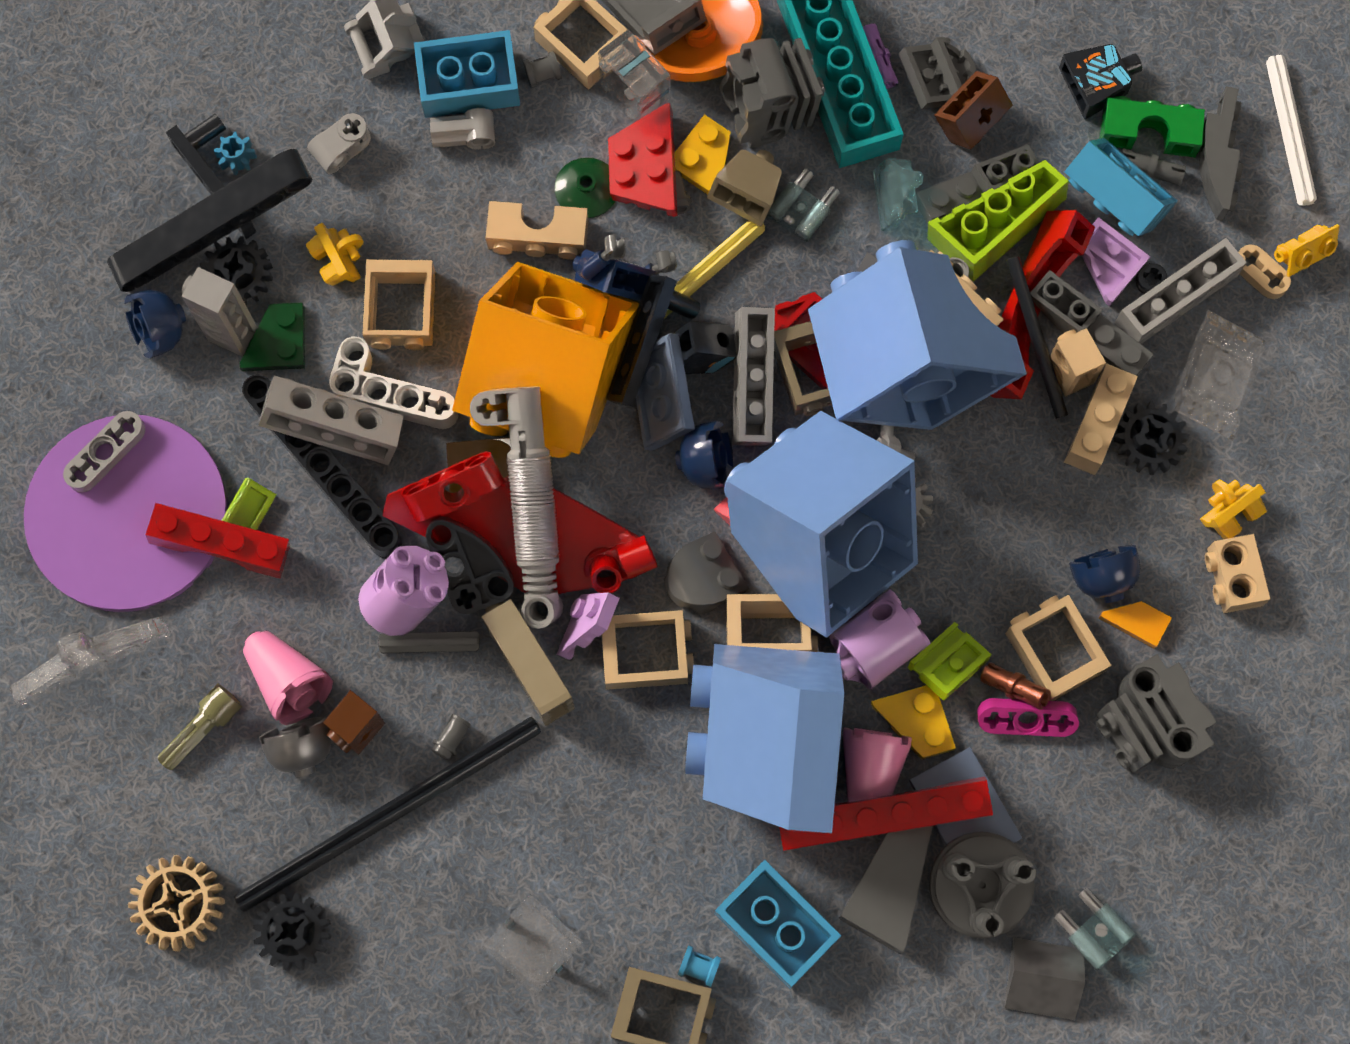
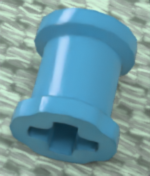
M688 945L678 976L688 975L704 981L706 986L711 987L721 958L718 956L711 958L695 952L693 947Z

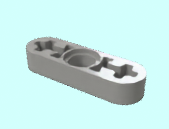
M123 411L117 414L66 465L63 472L65 482L76 492L91 490L144 437L145 425L141 418L131 411ZM125 422L130 425L133 424L135 431L131 434L128 431L124 432L125 430L122 425ZM113 433L122 441L123 444L121 446L110 437ZM102 444H111L113 446L111 457L106 460L98 459L96 457L97 448ZM89 457L99 467L97 470L86 461ZM77 470L85 471L87 478L83 482L79 479L76 480L77 478L74 473Z

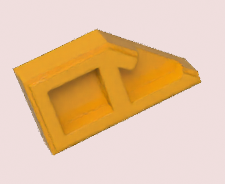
M1140 601L1103 611L1099 619L1155 649L1172 617Z

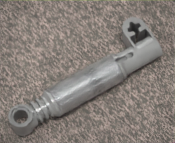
M540 386L492 389L478 393L473 397L470 403V413L475 422L480 425H509L511 450L507 454V464L509 465L508 474L510 476L508 478H510L511 509H513L511 512L513 513L512 522L514 523L513 532L515 533L514 539L516 543L514 545L516 546L515 556L517 557V565L522 569V573L526 574L522 577L523 582H527V584L523 585V590L528 591L524 593L521 614L527 625L532 628L541 629L560 618L563 612V603L558 595V590H553V588L557 587V582L553 581L557 576L552 571L556 570L560 554H558L556 513H554L556 510L553 499L554 491L552 490L554 487H552L553 479H551L553 477L551 475L552 466L550 465L551 456L550 450L545 447ZM507 400V409L494 412L493 410H487V403L496 405ZM538 601L543 602L547 606V617L540 615L537 611Z

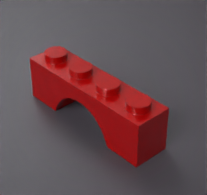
M155 503L145 534L149 544L179 552L190 551L216 556L236 563L249 571L280 579L290 549L289 539L159 503Z

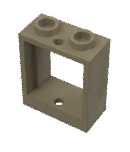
M811 321L774 331V353L795 416L802 413L805 416H812L819 411H823V407L832 405L828 388L802 395L788 354L790 350L816 343Z
M629 967L611 1038L630 1044H669L628 1033L640 983L645 981L701 996L689 1044H705L708 1034L701 1032L704 1018L712 1019L717 1000L710 997L712 989Z

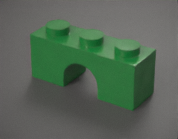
M1123 96L1108 98L1102 111L1100 139L1105 138L1116 148L1131 150L1137 139V132L1143 128H1151L1158 131L1163 137V154L1196 158L1202 146L1205 109H1197L1189 104L1178 106L1164 105L1156 100L1146 102L1131 101L1130 98Z

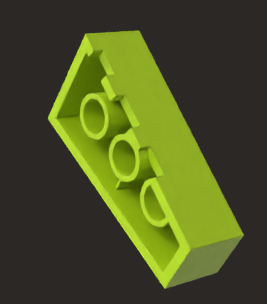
M1044 160L1008 179V183L995 190L993 188L981 194L980 198L965 205L963 203L952 209V213L940 219L937 217L929 221L927 239L940 252L948 255L949 258L962 259L968 265V277L974 282L1044 219L1047 211L1055 210L1066 200L1069 180Z

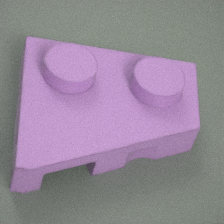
M1098 217L1092 224L1095 226V230L1082 257L1105 303L1110 307L1139 273L1140 269L1149 261L1150 256Z
M608 592L580 595L571 606L570 616L572 617L556 655L570 660L574 656L576 645L585 648L595 637L603 634L609 627L620 598Z

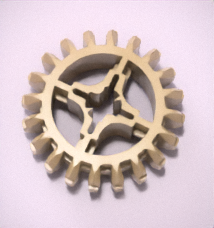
M174 855L171 860V866L165 858H160V870H157L152 865H148L146 869L151 876L148 879L141 875L137 876L136 880L142 883L143 886L141 890L131 888L130 893L138 896V901L129 902L128 908L139 911L130 917V921L132 923L143 922L136 932L141 936L149 932L146 943L153 945L159 939L158 948L166 950L171 942L173 951L180 952L182 940L187 948L193 949L195 947L193 936H196L201 942H205L207 935L202 930L205 927L213 932L217 930V926L211 923L210 920L212 916L218 919L223 918V913L214 910L215 905L225 904V899L214 897V894L223 890V886L220 883L210 885L216 879L217 874L211 871L204 875L207 864L200 862L194 868L195 859L188 856L182 865L181 857ZM174 876H191L199 884L200 889L182 891L179 884L176 883ZM164 881L161 899L150 907L155 889ZM174 893L181 899L186 898L179 904L178 913L177 910L170 907L174 903ZM203 899L201 913L196 921L190 925V911L194 905L200 903ZM171 915L174 923L178 924L180 931H163L157 926L153 918Z

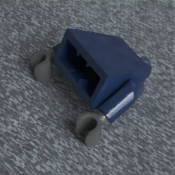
M609 235L605 237V251L599 250L595 252L585 249L582 254L574 258L573 270L576 272L575 281L609 294L640 301L649 275L659 276V273L672 272L676 269L675 252L670 253L668 250L657 252V265L650 263L642 267L621 259L625 256V238L616 241L615 235Z

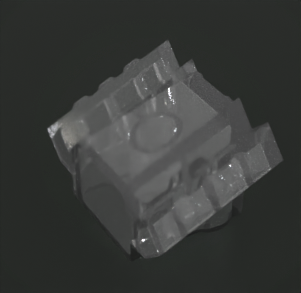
M1207 310L1198 334L1188 351L1172 402L1175 403L1174 411L1233 441L1240 426V419L1247 405L1258 371L1259 360L1265 349V340Z

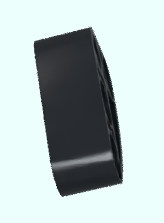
M437 517L430 522L425 535L430 551L439 553L445 561L450 557H457L464 564L463 570L459 573H451L446 569L449 580L447 594L456 611L462 614H471L503 602L511 596L514 588L513 575L501 554L487 539L465 524L448 517ZM438 525L448 527L451 531V538L445 542L437 541L432 534L433 528ZM500 576L506 579L508 587L503 592H494L489 586V581L493 577ZM463 589H467L468 593H475L471 604H466L465 600L460 601L458 599L461 597Z

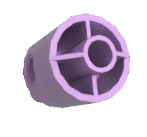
M418 546L397 547L360 588L358 601L360 611L367 623L378 632L389 636H401L414 630L447 594L449 580L444 567V558L437 552H430Z
M891 589L887 590L829 635L837 654H840L842 677L846 681L860 682L866 688L872 689L931 644L925 633L918 628L921 624L918 615L910 607L904 610L901 607V601Z

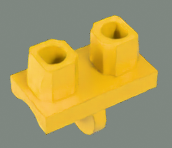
M322 222L315 226L314 229L317 235L306 243V247L316 260H321L327 255L329 256L331 262L320 269L324 282L334 286L344 280L350 282L359 280L361 276L353 261L361 257L358 249L364 243L362 237L359 234L349 235L347 229H342L339 232L335 228L328 229Z
M1219 479L1212 484L1215 495L1208 499L1214 508L1201 517L1200 520L1205 527L1214 528L1223 539L1234 538L1242 530V527L1235 518L1238 513L1242 511L1247 521H1254L1267 512L1261 496L1266 492L1261 484H1257L1255 487L1245 484L1241 487L1237 480L1227 484Z

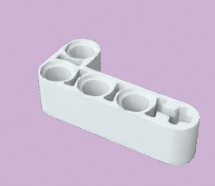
M353 336L346 338L341 343L329 379L333 394L356 399L374 407L388 409L403 415V420L439 429L450 428L456 423L458 413L452 411L454 398L449 393L369 373L373 358L367 343L362 338ZM354 351L364 352L362 358L357 361L348 359L349 355ZM343 382H354L351 390L346 392L339 391V387ZM383 389L386 391L382 399L373 400L370 398L375 390ZM409 397L418 399L414 407L405 408L402 406L404 400ZM443 406H447L448 411L443 410L441 415H437L436 410H441Z

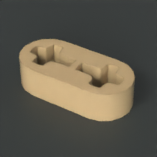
M1246 245L1239 250L1238 253L1244 260L1251 256L1256 258L1254 264L1244 266L1240 275L1263 296L1270 299L1282 297L1291 284V278L1287 276V271L1256 245ZM1279 278L1281 282L1278 286H1275L1273 289L1269 287L1270 279Z

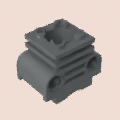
M801 38L795 39L793 47H791L789 41L783 42L781 50L775 39H760L742 44L740 53L727 56L725 63L727 73L721 80L719 90L724 103L731 112L740 111L734 117L735 132L740 144L748 142L750 149L785 137L791 123L794 130L801 128L803 120L806 127L813 125L825 90L822 79L816 77L812 67L814 65L812 53L809 49H805Z
M1158 654L1131 670L1118 684L1117 699L1108 702L1096 714L1099 719L1096 721V725L1105 739L1111 738L1117 748V751L1114 753L1118 762L1124 769L1129 767L1132 774L1142 767L1149 765L1154 760L1168 769L1180 767L1215 745L1206 730L1217 723L1208 707L1201 703L1194 695L1189 683V677L1178 662L1166 668ZM1136 683L1143 688V691L1139 690ZM1173 742L1180 747L1181 752L1174 747Z

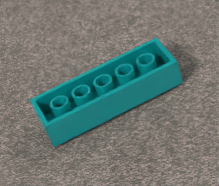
M777 0L792 44H794L795 39H802L805 49H809L812 53L814 62L812 67L816 77H820L823 81L825 93L821 98L818 113L838 167L843 168L900 150L904 133L853 0Z

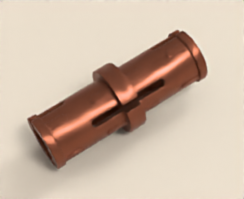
M989 662L988 666L986 665L981 673L982 683L1001 690L1005 693L1006 697L1012 700H1022L1039 710H1042L1043 706L1046 707L1049 702L1051 691L1030 682L1024 674L1009 672L992 662Z

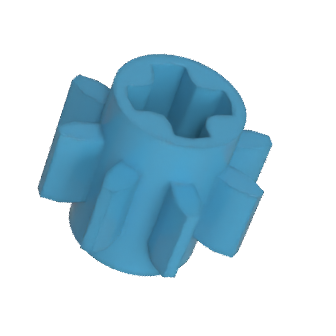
M237 132L226 138L221 136L220 148L214 149L216 157L220 158L218 162L220 168L225 170L229 167L234 175L238 174V170L244 168L251 170L249 166L250 159L257 158L255 150L251 149L252 142L250 138L246 137L242 140L238 137Z

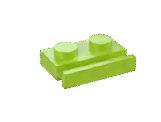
M956 622L914 657L907 667L910 671L914 670L919 675V679L943 701L985 665L992 655L967 632L963 633L958 628L959 625Z

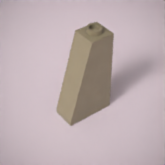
M510 599L505 603L500 602L485 609L486 614L481 616L482 620L544 725L547 726L574 710L572 696L512 600Z

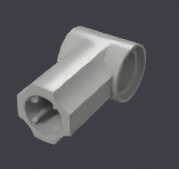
M475 108L465 112V115L430 118L433 148L467 145V147L476 150L481 149V146H483V149L493 147L495 145L493 112L485 108Z

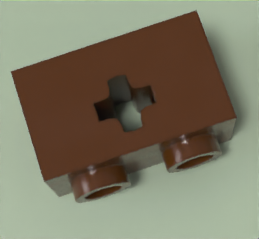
M975 71L934 116L951 143L971 150L1002 119L1003 115L1013 104L998 77Z
M351 690L323 722L330 730L326 736L346 754L352 749L358 755L385 724L378 712Z

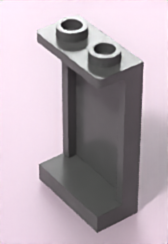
M601 0L654 55L706 21L702 0Z

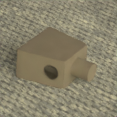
M740 150L716 175L707 198L762 227L773 204L782 171L779 167L773 165L774 157L769 151L759 150L754 155L747 150Z

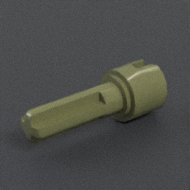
M219 683L198 703L200 712L158 755L157 759L165 768L173 770L215 725L217 727L220 725L224 727L243 707L239 700Z

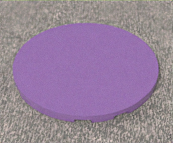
M138 415L145 425L144 437L87 492H76L65 482L63 477L64 468L115 416L105 417L83 425L60 440L41 461L30 482L24 506V529L31 555L40 571L57 589L83 605L113 612H132L148 609L150 606L157 605L168 599L171 600L193 585V582L203 573L206 567L208 568L215 558V556L204 553L179 552L149 544L145 534L155 503L222 520L228 509L227 494L221 474L207 450L191 434L159 418ZM125 422L122 425L125 430L124 432L128 431L131 434L135 431L133 424L130 425ZM114 433L110 436L118 443L119 446L123 444L122 441L119 438H117ZM107 443L100 445L96 450V457L100 460H106L113 454V446ZM90 457L86 460L95 470L99 468ZM77 470L74 473L77 478L76 480L79 479L83 482L87 478L85 471Z

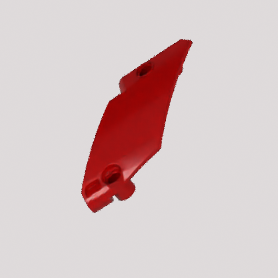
M491 452L479 453L387 494L383 517L426 537L428 525L437 517L444 516L465 524L487 539L501 554L513 575L514 587L524 593L528 592L523 590V585L527 584V582H523L522 577L526 574L522 573V569L517 565V557L515 556L516 546L514 545L516 543L514 539L515 533L513 532V513L511 512L513 509H511L510 478H508L509 476L503 478ZM455 483L460 485L462 489L451 493L446 491L445 487ZM555 488L552 489L554 491L553 499L556 510L554 513H556L558 554H560L556 570L552 571V573H556L557 576L553 580L557 582V587L553 588V590H558V594L594 588L599 593L608 592L611 594L619 589L621 582L658 568L657 561L645 535L639 537L583 503ZM438 525L432 530L433 537L437 541L445 542L451 538L450 529L444 525ZM602 570L613 571V574L606 578L597 576ZM497 576V577L501 578L502 580L506 581L505 578L500 577V576Z

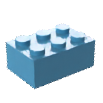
M510 30L414 42L420 98L425 118L460 114L475 108L490 110L521 106Z
M1105 138L1089 141L1064 171L1070 177L1069 183L1081 193L1088 192L1095 198L1093 204L1103 213L1109 214L1111 212L1120 220L1118 222L1119 227L1131 236L1134 234L1141 236L1153 231L1178 202L1177 199Z
M766 860L714 912L789 989L841 937Z

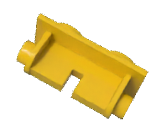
M1336 224L1331 228L1325 225H1316L1299 235L1298 241L1293 238L1286 243L1278 245L1274 252V257L1278 262H1284L1288 265L1287 276L1290 277L1335 253L1338 246L1337 239L1340 225Z

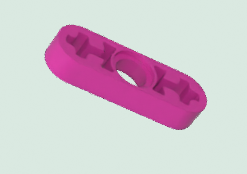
M989 698L981 702L977 709L979 726L982 730L991 734L1067 737L1075 733L1079 726L1076 708L1072 704L1063 701H1049L1046 707L1043 706V709L1039 710L1019 699ZM992 712H998L995 720H989ZM1008 712H1011L1012 721H1008V718H1009V713H1008ZM1024 712H1034L1037 714L1036 720L1028 724L1020 722L1018 718ZM1043 714H1048V717H1046L1047 723H1044ZM1061 715H1067L1064 723L1057 722V720H1060Z

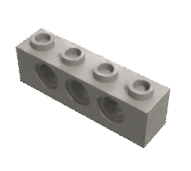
M1225 238L1122 309L1115 321V325L1142 344L1237 278L1247 262L1229 240Z
M197 267L194 275L188 276L185 280L181 297L209 342L243 357L258 327L234 283Z
M741 307L735 312L734 340L737 355L734 359L732 445L766 446L772 443L775 308Z
M274 375L266 394L258 426L389 465L397 449L404 416L388 409L374 407L356 399L345 398L329 393L324 389L313 388L297 383L292 379Z

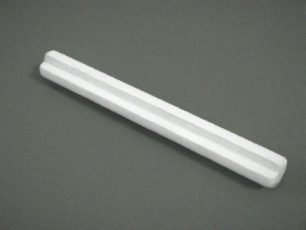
M1283 55L1271 56L1266 65L1297 203L1300 206L1314 204L1317 196L1286 60Z

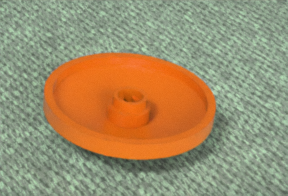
M702 0L706 16L705 22L656 55L635 36L639 52L641 53L645 49L651 56L645 60V63L659 75L672 80L701 82L721 77L727 73L725 63L728 55L740 53L741 46L744 43L761 39L763 18L758 0Z

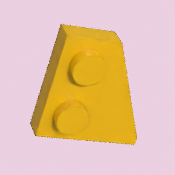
M704 114L675 151V171H680L682 178L708 195L716 175L726 165L731 132Z
M927 685L871 702L872 708L892 726V729L900 737L902 735L912 737L911 749L921 759L956 749L940 697Z

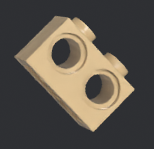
M1087 328L1079 332L1073 329L1057 338L1058 342L1050 355L1059 386L1065 397L1094 384L1106 364Z
M1254 534L1217 540L1207 548L1205 564L1208 572H1213L1216 585H1213V596L1216 604L1221 605L1223 613L1261 607L1270 600ZM1224 552L1233 553L1238 559V565L1229 564L1224 558ZM1232 584L1241 585L1246 591V598L1236 596L1232 590Z

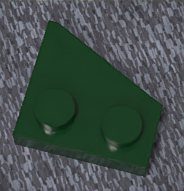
M303 303L269 305L240 361L241 371L305 369V310Z

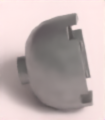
M322 717L304 719L290 724L292 726L278 731V728L262 734L259 739L263 752L270 764L282 772H295L296 777H303L316 772L315 765L325 760L330 752L332 740L326 736L330 731L323 723L326 717L324 719Z

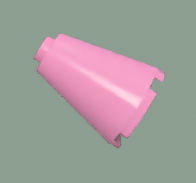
M269 631L255 632L246 639L243 654L271 715L277 722L279 720L282 725L297 723L313 713L308 707L318 700L322 704L327 699L332 690L333 681L322 668Z
M844 728L842 736L848 802L893 795L911 748L912 737L903 735L902 737H894L892 733Z

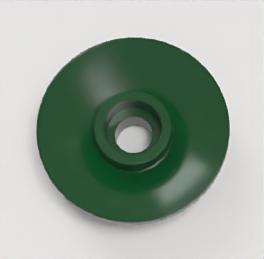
M595 158L575 159L566 164L556 177L554 190L559 205L563 207L587 208L588 218L598 217L606 213L616 202L610 195L609 165ZM583 180H590L592 185L590 187H583L581 182Z

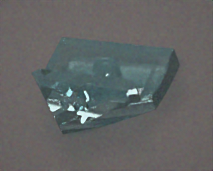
M887 158L873 170L881 231H894L905 219V214H918L915 188H919V185H922L924 175L921 171H913L910 160Z

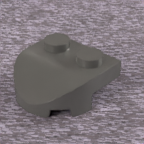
M936 37L931 44L904 47L899 53L921 110L942 107L976 71L974 61L967 50L962 49L959 51L949 44L951 40L948 38Z
M715 531L680 548L668 563L664 578L666 591L673 602L681 608L686 606L697 610L698 614L709 613L717 606L727 602V594H743L749 589Z

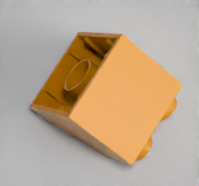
M516 262L479 300L452 411L471 417L469 423L478 432L491 436H503L508 433L509 425L484 426L475 422L470 413V403L473 397L478 393L492 389L540 386L545 447L550 450V456L564 458L568 457L571 452L579 455L595 433L607 402L606 396L639 303ZM507 400L496 405L487 403V410H493V412L507 409Z

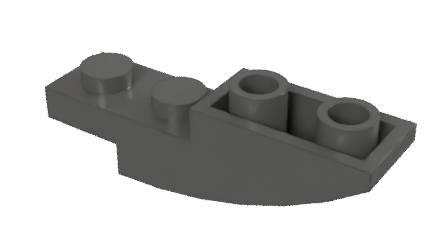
M1228 86L1225 87L1219 99L1217 113H1207L1204 119L1203 140L1199 150L1200 175L1204 192L1216 220L1220 221L1224 220L1228 211L1233 212L1235 209L1238 192H1233L1234 184L1240 181L1243 171V163L1239 162L1241 150L1233 149L1236 131L1231 130L1233 121H1237L1242 102L1237 101L1239 89Z
M1028 144L975 164L971 172L918 191L913 200L928 224L929 221L937 217L940 219L952 213V209L963 203L967 205L980 198L981 194L991 188L995 190L1008 183V179L1040 162Z
M1049 270L1030 292L1035 305L1063 334L1073 329L1079 332L1087 328L1106 364L1138 376L1152 359L1154 354L1102 316L1101 312L1103 309Z

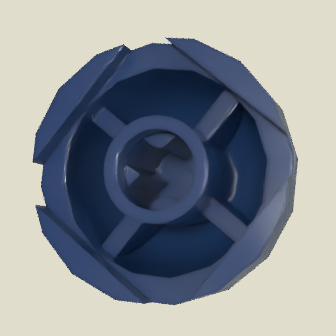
M146 290L127 295L125 304L131 302V311L125 312L126 319L137 346L142 339L149 351L143 355L146 358H153L172 350L180 341L183 331L182 323L186 322L182 306L175 304L168 295L159 291Z
M716 421L696 425L693 431L685 434L680 444V450L676 451L675 461L677 468L683 470L685 477L694 486L703 489H721L725 487L727 463L733 467V449L728 432L721 433L720 427L724 426L722 422Z
M1119 546L1120 553L1116 554V551L1105 549L1079 557L1074 562H1070V569L1077 587L1084 594L1092 598H1104L1105 603L1124 599V592L1133 588L1140 575V559L1136 546Z

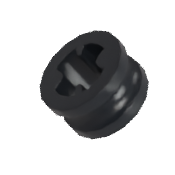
M1156 263L1146 264L1137 274L1135 279L1136 286L1142 294H1145L1167 279V273L1161 265ZM1149 273L1155 274V279L1159 278L1160 280L1156 281L1154 286L1148 285V280L1144 281L1143 279Z

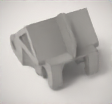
M371 0L355 15L356 19L344 25L346 34L352 38L363 66L361 72L366 79L390 72V68L394 63L406 60L415 53L414 42L426 41L420 32L412 6L409 3L399 6L397 0ZM369 29L374 30L382 47V51L374 59L363 34L364 31Z

